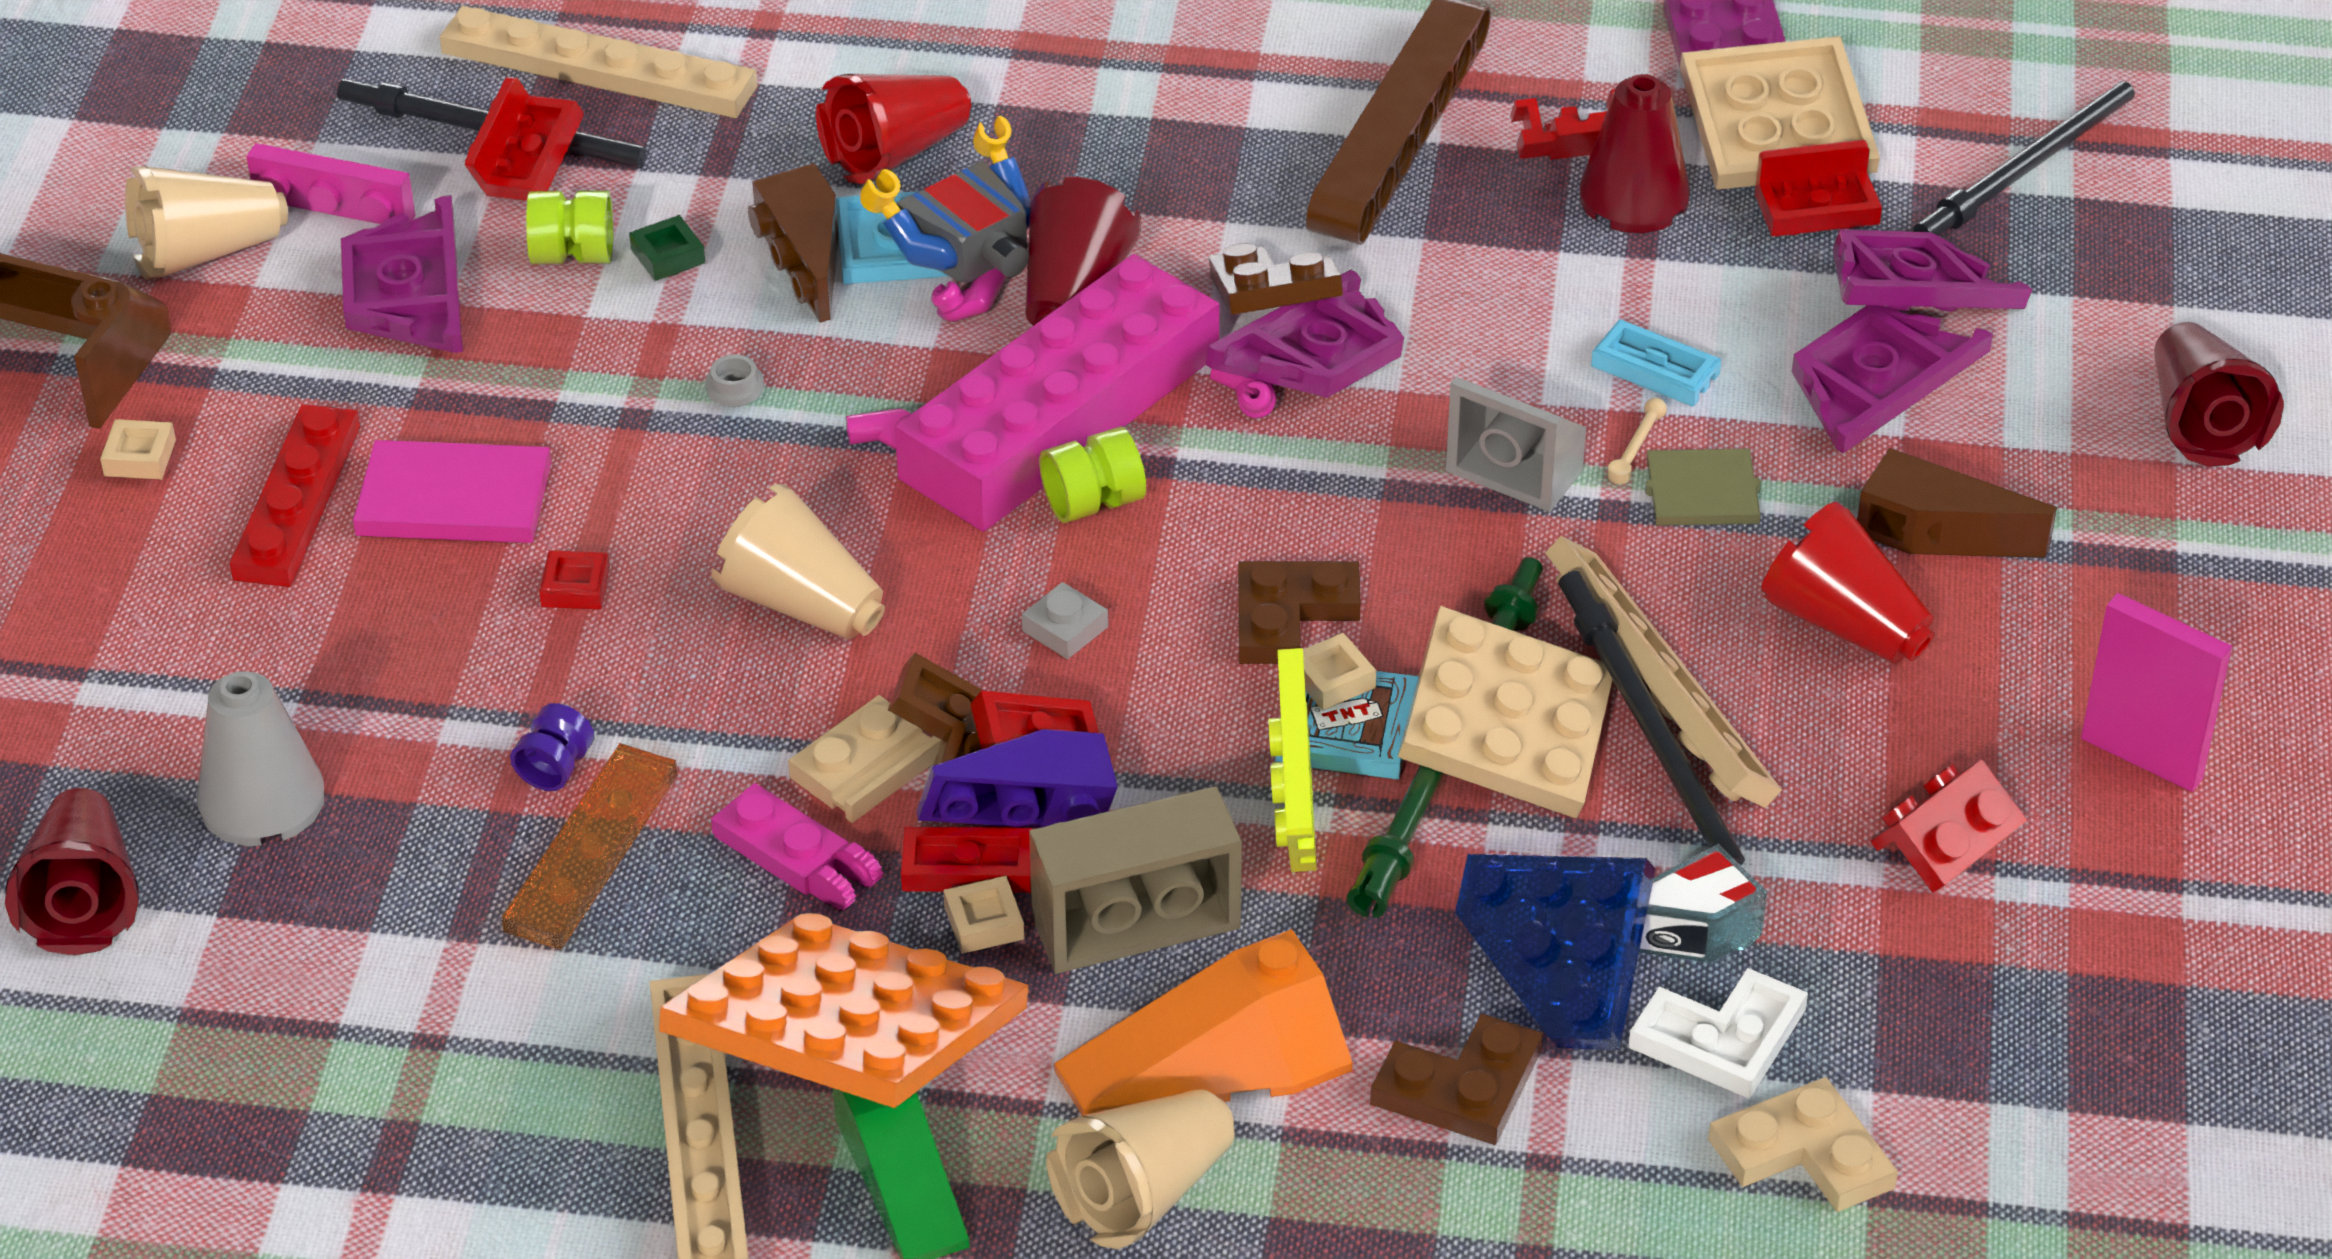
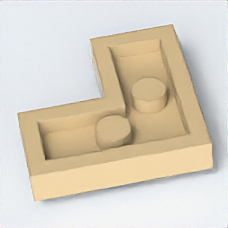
M1827 1077L1710 1122L1708 1141L1742 1187L1801 1164L1836 1212L1896 1188L1897 1169Z

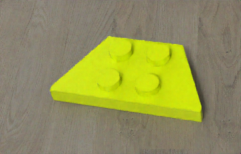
M1303 648L1278 650L1281 718H1268L1271 757L1283 756V762H1272V765H1270L1273 803H1285V808L1274 809L1277 847L1288 846L1291 872L1317 871Z

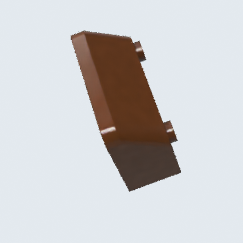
M0 253V319L87 339L75 354L74 359L89 426L100 429L169 338L172 328L166 304L151 295L116 280Z

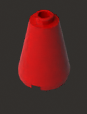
M842 74L824 83L821 90L828 89L825 102L816 105L815 116L818 137L825 156L831 165L840 163L850 173L849 175L842 176L848 182L865 184L868 179L875 181L881 170H894L964 127L969 119L971 97L960 81L950 75Z
M1837 501L1825 505L1803 524L1811 532L1797 545L1789 540L1780 551L1761 585V591L1765 593L1763 597L1770 604L1893 664L1900 662L1905 657L1911 662L1916 660L1934 638L1935 633L1929 629L1933 621V615L1850 510L1844 508Z

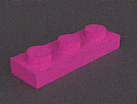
M255 143L246 156L250 180L272 183L276 193L282 192L284 194L287 206L381 224L384 220L403 212L408 216L409 221L413 220L416 216L408 172Z

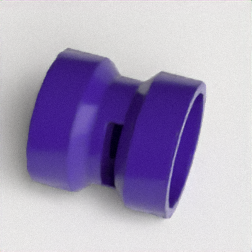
M549 703L543 706L533 719L530 726L531 733L522 736L510 754V760L515 772L526 783L544 791H557L565 786L575 769L574 762L586 755L595 740V735L590 722L580 712L567 705Z

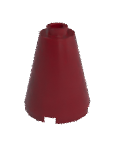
M1649 74L1634 75L1624 79L1617 85L1580 181L1579 202L1586 214L1594 220L1596 214L1611 220L1610 228L1620 232L1648 233L1663 230L1673 224V217L1682 211L1684 215L1689 205L1690 186L1671 90L1663 81Z
M1079 176L1064 177L1062 185L1048 187L1049 181L1042 183L1033 195L1030 205L1029 259L1027 264L1025 308L1026 317L1033 326L1124 261L1136 244L1141 232V215L1137 208L1134 215L1124 205L1126 196L1118 189L1098 180Z
M2182 322L2166 329L2155 344L2154 356L2166 430L2171 442L2187 460L2207 467L2229 466L2241 461L2238 455L2247 452L2254 446L2259 451L2268 444L2281 424L2284 408L2282 394L2272 374L2263 366L2197 323Z
M73 788L60 793L51 802L9 874L5 888L4 904L12 926L19 933L21 927L29 935L36 938V946L48 952L74 956L98 952L112 945V938L121 933L125 928L128 931L135 922L139 903V888L111 803L104 795L95 790Z

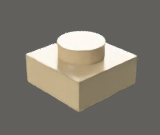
M115 419L100 458L104 476L162 480L176 441L173 423Z
M1344 633L1303 649L1305 691L1322 710H1326L1376 688V669Z
M1006 876L944 890V907L961 954L1024 940V922Z

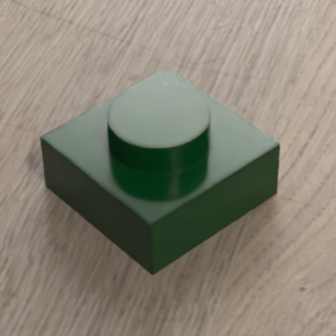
M680 215L629 232L631 251L654 281L676 275L706 263L704 245Z

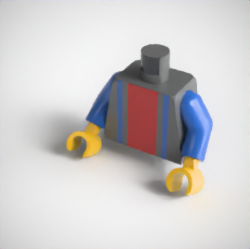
M997 116L995 120L994 130L999 139L988 137L981 122L978 124L974 134L973 145L975 150L982 156L991 158L993 163L991 166L980 161L898 202H895L894 199L900 191V180L892 171L887 169L881 170L876 178L878 189L869 179L864 184L860 193L862 206L870 212L884 214L887 220L883 222V225L910 264L939 270L959 282H971L995 268L1006 277L1017 276L1025 269L1029 259L1027 229L1029 228L1030 200L1015 157L1008 158L1005 150L1011 136V126L1006 118Z

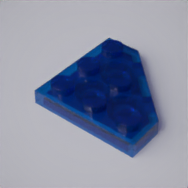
M1467 854L1455 914L1549 1039L1558 1048L1620 1050L1656 870L1647 858Z

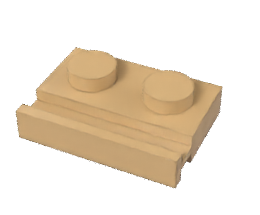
M880 695L788 760L789 778L832 809L838 806L845 811L846 819L851 823H854L934 764L942 741L935 736L930 738L923 733L921 728L888 711L890 702Z

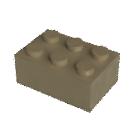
M1217 786L1029 830L1032 919L1055 974L1241 929L1242 840Z

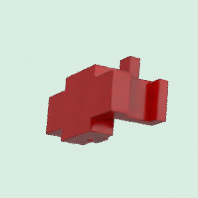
M1616 88L1610 91L1606 102L1607 110ZM1537 98L1515 100L1510 114L1511 121H1522L1524 126L1516 144L1519 159L1549 156L1550 160L1590 155L1607 111L1589 113L1587 119L1581 120L1576 106L1562 107L1558 117H1554L1553 122L1545 124L1543 128Z

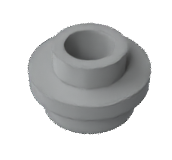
M738 354L726 355L717 359L712 364L705 381L708 396L714 402L728 407H741L755 401L764 389L763 374L756 367L755 362L747 356Z

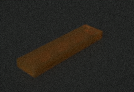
M619 743L501 916L503 932L562 950L677 777L676 760Z

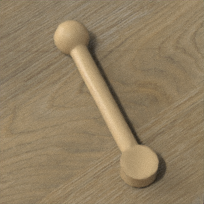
M1653 397L1645 403L1644 411L1646 415L1622 457L1608 465L1607 476L1612 483L1625 484L1630 480L1632 470L1630 464L1654 422L1666 415L1667 405L1664 400Z

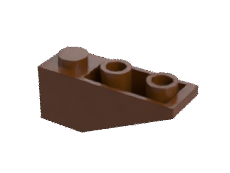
M815 163L752 181L754 205L748 206V217L754 234L757 238L764 237L768 242L772 260L779 271L786 270L790 276L792 288L800 304L807 303L820 323L830 320L839 240L836 194Z
M1889 448L1861 490L1857 520L1873 541L1909 554L2045 558L2050 551L2057 507Z

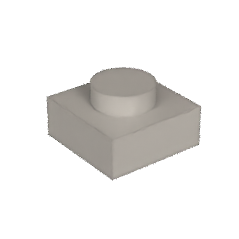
M1064 582L1060 583L1022 613V632L1066 659L1072 657L1108 628V609Z

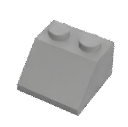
M1455 377L1450 383L1446 471L1551 512L1583 471L1586 427Z

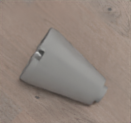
M235 672L219 679L211 687L208 694L197 789V806L202 815L203 822L210 832L225 842L247 847L261 846V837L280 833L284 841L298 835L311 825L324 806V781L320 769L271 682L258 673Z

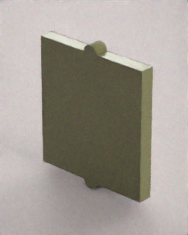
M1750 449L1647 450L1646 461L1649 480L1646 481L1645 493L1648 496H1652L1656 526L1760 524L1761 515L1757 494L1760 492L1761 480L1754 478Z

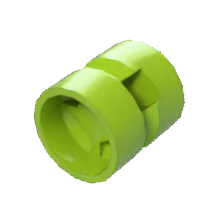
M609 190L577 191L573 199H566L561 191H530L526 210L527 248L530 263L532 265L563 264L567 256H574L579 264H610L613 255V209Z
M1122 426L1088 436L1085 447L1077 441H1072L1042 450L1040 453L1039 469L1045 494L1053 512L1062 523H1068L1098 513L1101 503L1112 509L1144 499L1146 477L1143 463L1133 438Z

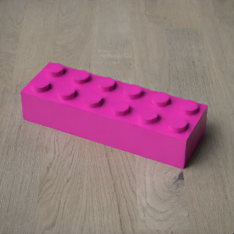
M1133 253L895 426L898 479L977 529L985 532L1043 488L1039 469V456L1042 450L1072 441H1077L1085 447L1088 436L1120 426H1126L1203 368L1206 363L1208 345L1219 340L1220 303Z

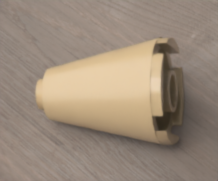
M148 166L132 167L130 171L134 174L135 178H127L125 213L128 237H137L142 246L143 254H135L133 257L141 276L147 280L159 279L276 238L279 235L280 226L286 225L288 221V208L285 196L282 192L276 193L274 186L270 182Z
M785 484L770 486L769 489L777 495L766 503L755 497L733 522L719 546L717 555L726 561L722 573L712 568L711 577L714 583L724 591L845 639H851L859 633L863 636L868 635L877 626L885 611V606L881 604L883 590L791 488Z
M1198 1089L1074 1117L1065 1124L1055 1128L1051 1136L1057 1137L1056 1148L1048 1152L1046 1157V1167L1052 1191L1064 1214L1073 1225L1084 1220L1091 1229L1098 1233L1090 1238L1091 1241L1102 1247L1121 1249L1143 1238L1231 1147L1234 1140L1232 1112L1223 1100L1209 1091Z

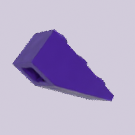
M1043 729L934 765L931 768L916 810L918 821L1042 828L1059 822H1067L1109 812L1118 786L1104 733Z

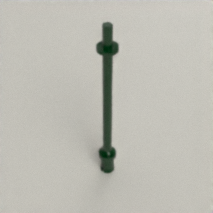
M1532 557L1523 558L1510 584L1497 585L1493 591L1487 594L1484 600V608L1492 619L1490 623L1512 631L1527 629L1529 625L1535 622L1538 616V606L1531 594L1543 571V566L1537 559ZM1420 765L1386 835L1375 836L1368 841L1362 853L1364 865L1346 896L1349 907L1355 913L1368 918L1374 901L1377 903L1372 911L1373 918H1379L1385 913L1388 901L1398 881L1407 878L1414 865V856L1408 846L1444 773Z

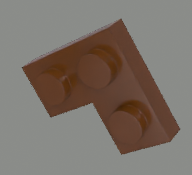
M1241 243L1226 247L1223 253L1208 256L1211 278L1231 315L1343 296L1341 274L1330 255L1322 256L1318 253H1302L1291 257L1288 263L1274 265L1263 246L1256 247L1253 244Z
M1238 561L1239 664H1278V650L1301 648L1300 621H1360L1359 561Z
M914 653L903 666L888 711L942 740L933 766L982 750L970 706L982 689Z
M1481 1013L1458 1060L1395 1040L1371 1086L1370 1105L1496 1146L1542 1051L1543 1033Z

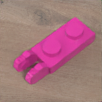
M753 783L711 818L712 834L715 835V838L807 896L810 893L826 904H831L838 911L840 909L844 911L856 901L855 890L852 888V884L842 874L853 881H858L860 885L865 887H872L883 877L882 866L879 865V861L869 851H865L862 846L855 842L848 843L839 835L756 783Z

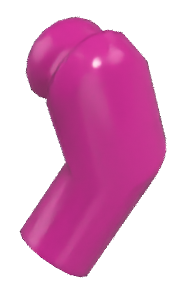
M996 268L975 279L970 288L963 291L960 290V287L955 282L948 281L946 287L941 283L933 290L931 295V301L937 307V315L942 319L955 322L988 312L1001 290L1006 276Z
M1211 369L1210 379L1235 390L1239 407L1248 417L1255 419L1264 418L1272 412L1276 404L1273 384Z
M898 408L845 416L849 444L880 441L896 449L895 426L910 416L911 413Z

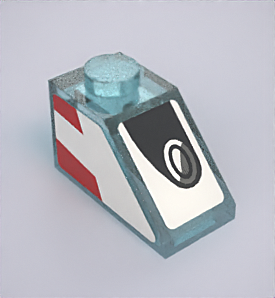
M1717 844L1616 897L1611 942L1620 950L1711 963L1734 950L1741 951L1746 949L1758 937L1762 936L1767 891Z

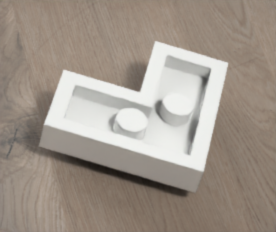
M1749 968L1741 977L1720 1012L1659 987L1630 1030L1628 1048L1750 1099L1804 1014L1808 993Z

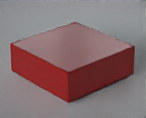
M548 550L539 591L541 607L601 610L610 570L608 553Z

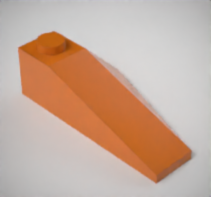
M1290 929L1229 953L1055 1062L1054 1072L1081 1115H1087L1198 1089L1209 1091L1224 1102H1231V1093L1269 1089L1270 1097L1293 1095L1352 1072L1353 1062L1323 973L1294 931Z

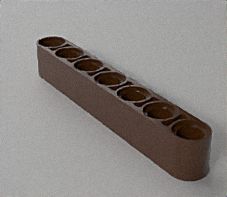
M1463 0L1431 1L1315 187L1306 215V228L1308 231L1359 245L1364 244L1482 50L1491 20V10L1489 7Z

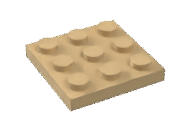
M1841 36L1682 53L1680 71L1716 190L1755 186L1758 158L1762 151L1854 140H1866L1870 148L1867 173L1877 172L1880 156Z
M1440 606L1432 624L1397 757L1577 819L1585 803L1613 679L1602 661Z

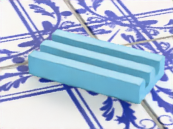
M1619 319L1592 351L1591 367L1694 407L1699 401V393H1705L1709 388L1710 379L1715 381L1720 375L1721 359Z

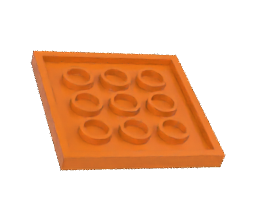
M800 914L660 1007L659 1031L896 1108L1027 1009L1029 985L1005 978L1001 971L994 968H973L947 960L943 953L936 950H915L889 942L887 936L878 932H857L832 924L830 918L820 914Z

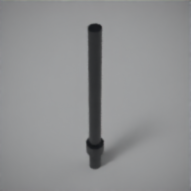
M343 78L340 80L337 88L338 99L374 107L377 114L400 118L405 114L475 131L480 130L489 112L408 93L405 86L382 82L379 86ZM576 131L567 152L641 168L646 159V148L644 146Z
M2125 81L2119 82L1966 190L1957 189L1938 202L1936 211L1914 225L1913 232H1932L1939 236L1949 228H1960L1976 216L1977 208L2130 102L2135 96L2133 87Z
M1579 571L1566 573L1560 578L1558 585L1576 614L1574 625L1587 646H1594L1711 852H1720L1738 869L1744 863L1745 858L1616 636L1618 625L1605 604L1597 603Z

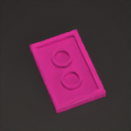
M375 440L353 518L355 536L533 543L551 466L550 447Z
M2116 593L2106 606L2081 739L2193 792L2203 780L2232 646L2122 594Z

